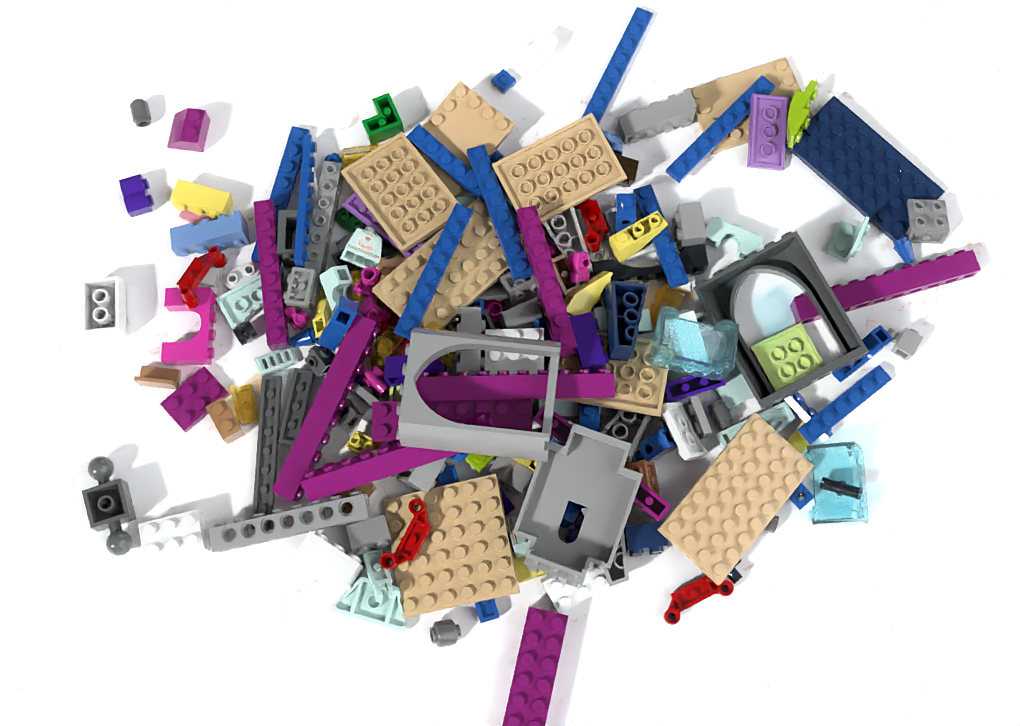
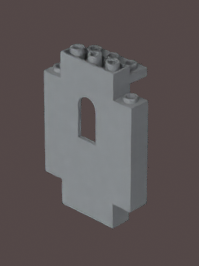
M574 423L565 446L550 441L548 462L538 461L513 533L517 535L516 539L528 542V539L532 540L529 548L526 550V558L523 563L528 565V570L536 573L542 570L547 572L546 576L558 580L560 577L566 579V584L578 587V584L583 585L591 562L594 563L593 567L603 571L606 568H611L643 476L641 473L624 468L632 446L631 443ZM572 501L588 507L577 539L572 543L561 541L558 536V530L568 502Z

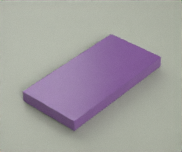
M762 94L751 95L747 168L784 170L788 97Z

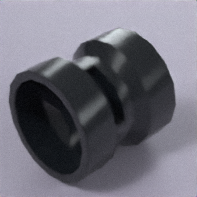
M249 320L242 327H236L232 330L242 346L249 339H255L259 336Z

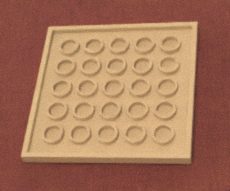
M497 474L435 487L428 491V493L418 491L383 500L386 522L392 543H390L392 554L395 553L414 517L408 509L409 502L412 499L418 498L425 502L429 525L433 526L415 561H408L394 568L397 587L400 588L402 618L520 593Z

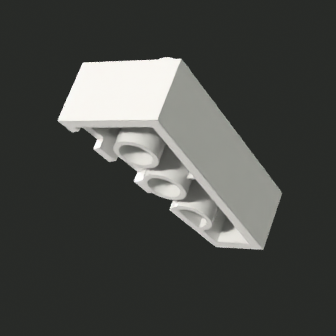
M574 207L541 223L560 255L565 253L568 258L574 252H587ZM591 261L590 266L588 267L590 276L594 275Z

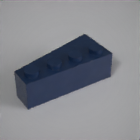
M611 280L605 292L609 360L628 361L633 353L649 284Z

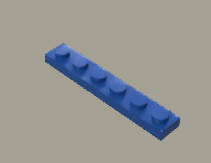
M651 184L633 189V194H636V202L643 218L656 211L664 218ZM667 226L651 241L668 285L672 289L688 284L689 280Z
M878 365L797 430L811 445L890 382L892 378Z

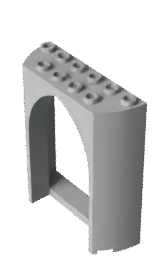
M415 327L411 331L410 343L406 344L405 355H408L407 363L403 364L402 374L405 375L404 383L400 384L402 401L397 405L399 427L396 439L400 440L401 446L548 462L561 342ZM462 349H480L551 357L542 433L466 425L449 421L436 414L424 403L417 391L416 381L423 370L434 360L447 353Z

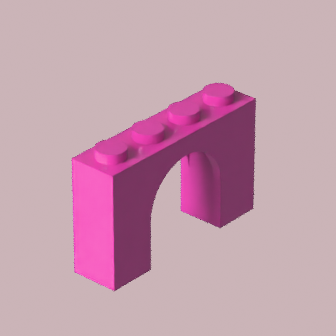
M197 287L194 292L198 296L200 303L194 309H187L182 301L183 298L179 293V288H165L164 306L168 311L195 312L200 315L201 327L197 335L188 341L162 342L161 361L166 366L212 365V359L215 357V350L212 346L213 341L216 339V332L213 327L217 320V314L214 311V307L217 305V294L211 287Z

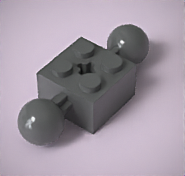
M97 456L89 462L88 473L91 478L98 481L99 485L82 490L91 529L98 532L105 529L110 530V535L106 539V548L111 554L122 556L130 551L132 538L129 533L122 530L121 524L136 520L137 518L128 482L121 478L110 481V477L114 472L113 462L108 457Z

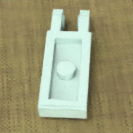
M382 549L362 554V560L378 602L383 601V594L380 589L382 587H386L389 599H395L390 572L380 565V558L383 555Z

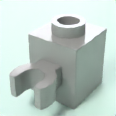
M907 327L901 334H898L892 328H889L887 331L893 338L891 342L895 343L890 352L906 361L914 355L923 339V336L919 335L918 331Z

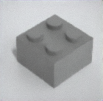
M701 202L678 204L677 210L674 211L672 228L676 229L677 235L674 239L676 241L675 246L679 247V253L687 246L705 243L707 235Z

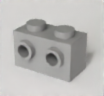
M385 515L346 526L354 555L366 554L369 550L375 548L383 549L392 543Z

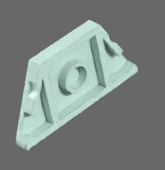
M360 577L352 588L331 608L333 612L405 633L407 630L405 618H402L403 607L400 603V588L393 586L395 599H389L386 587L380 588L383 594V601L378 602L369 579L365 577Z

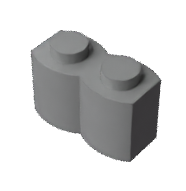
M497 457L488 474H497L499 485L503 483L512 494L516 495L519 493L522 495L534 472L511 458Z

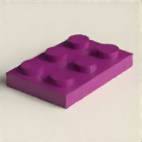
M203 366L162 401L160 405L184 432H188L208 414L207 405L222 397L226 399L230 393Z

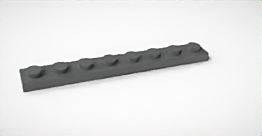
M281 375L262 376L252 519L255 514L265 513V516L271 515L274 510L275 493L271 491L276 482L283 379ZM272 520L267 524L268 530H273Z

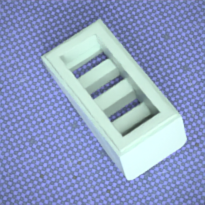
M291 345L290 349L272 351L254 358L262 376H270L299 363ZM287 352L291 358L290 361H287V358L285 356V353ZM280 355H281V357H282V359H283V362H284V363H281V364H280L279 359H278V356H280ZM271 359H274L276 363L275 366L272 365L270 361ZM265 362H267V365L269 367L267 369H265L263 364Z

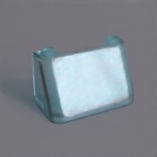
M663 306L659 312L648 363L655 367L702 378L722 380L735 368L739 324L733 323L731 320H721V322L713 326L679 318V311L674 307Z
M855 441L807 446V452L804 453V457L814 465L812 475L815 506H812V509L808 512L809 521L812 522V525H868L869 514L862 447ZM826 477L839 482L842 480L846 481V484L862 487L863 493L859 494L861 496L860 500L845 495L838 496L835 492L820 489V482L824 483L821 479Z

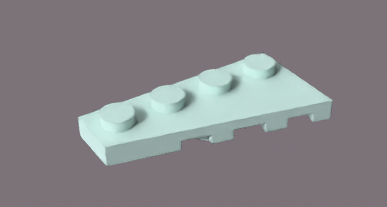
M282 263L283 280L285 286L286 284H288V272ZM260 274L216 298L232 330L240 327L263 306Z
M786 401L758 414L778 433L795 419ZM747 420L716 434L723 449Z

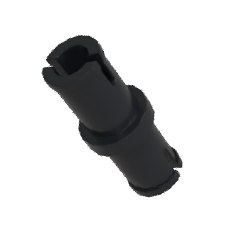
M823 477L821 481H824V483L820 482V489L835 492L838 496L845 495L860 500L861 496L859 494L863 493L862 487L846 484V481L840 480L839 482Z

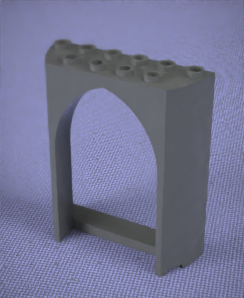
M797 231L785 233L779 241L767 243L764 249L759 252L756 250L749 253L746 259L731 263L729 265L730 268L724 271L722 269L716 271L712 275L713 277L708 280L702 279L693 287L761 409H767L772 405L774 407L780 404L781 400L847 365L849 367L854 365L856 360L863 358L868 353V349ZM767 273L778 275L797 285L812 303L841 352L842 357L774 392L736 324V298L741 285L750 274Z

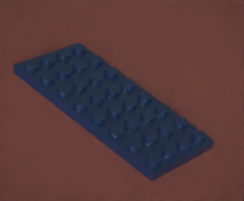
M835 96L811 118L808 128L802 131L803 135L799 143L796 142L793 148L788 147V142L785 145L790 152L863 216L869 217V221L893 242L901 239L910 227L907 208L908 199L938 200L945 193L939 185Z

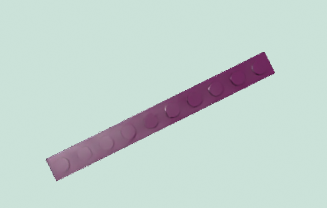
M963 249L951 256L947 254L941 255L933 261L926 259L919 262V265L912 266V264L903 266L901 270H887L883 275L877 276L873 274L867 276L865 280L859 281L855 279L849 281L847 285H834L831 289L844 311L849 312L976 276L981 271L973 249L969 251ZM805 294L794 297L790 308L796 324L802 323L803 325L820 320L818 313Z
M358 313L356 314L271 492L292 502H298L304 496L305 492L300 483L303 473L310 468H314L315 464H318L322 458L321 451L331 438L329 434L332 428H335L338 424V415L347 405L348 400L346 398L349 392H352L355 388V379L363 371V362L372 352L373 347L371 345L374 339H377L380 335L381 325L376 321Z
M559 369L555 399L615 398L614 372H610V369H598V372L590 373V369H578V373H570L569 369ZM509 370L497 371V374H489V371H477V375H469V371H458L457 375H449V372L445 371L437 372V375L429 376V372H422L416 381V387L423 401L546 399L549 370H537V374H529V370H517V374H509Z
M480 412L472 418L466 420L462 418L455 421L460 424L496 428L490 412ZM400 440L390 445L388 443L383 444L378 449L372 451L365 450L354 457H344L336 463H326L318 469L310 468L303 473L300 483L309 502L461 452L401 446Z

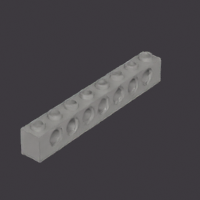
M323 161L311 220V229L309 230L310 243L306 245L308 262H305V268L316 271L309 308L312 309L316 308L322 287L319 275L326 270L335 225V214L338 210L344 180L341 174V170L344 169L343 165L337 162Z
M357 491L350 493V497L342 498V495L331 497L329 502L323 503V500L311 502V506L304 507L303 504L292 506V510L289 511L277 509L273 510L271 515L265 516V513L253 515V519L249 520L242 517L234 519V523L231 524L226 522L215 523V527L208 528L212 552L220 553L305 534L309 531L314 532L372 519L368 495ZM347 503H351L353 507L349 514H346L344 511ZM331 507L333 515L330 518H326L325 511ZM312 512L313 520L308 523L306 521V514ZM292 516L294 523L291 527H288L286 523L287 518ZM272 520L275 526L272 531H269L267 524ZM253 525L255 527V532L253 535L250 536L248 533L249 526ZM232 529H234L236 535L235 538L231 540L229 538V532Z

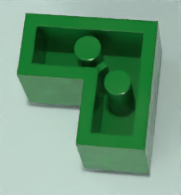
M386 93L373 98L372 101L377 115L362 121L364 131L371 146L390 139L401 132L405 133L402 120L390 94Z

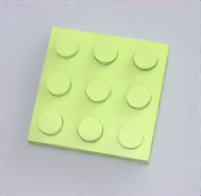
M802 323L749 348L774 392L825 366Z

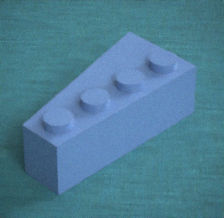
M237 210L233 211L234 215L228 217L226 214L218 215L216 220L203 219L198 225L188 223L170 228L171 249L176 256L185 257L192 253H207L212 246H218L220 251L230 247L242 248L250 244L248 224L241 211Z

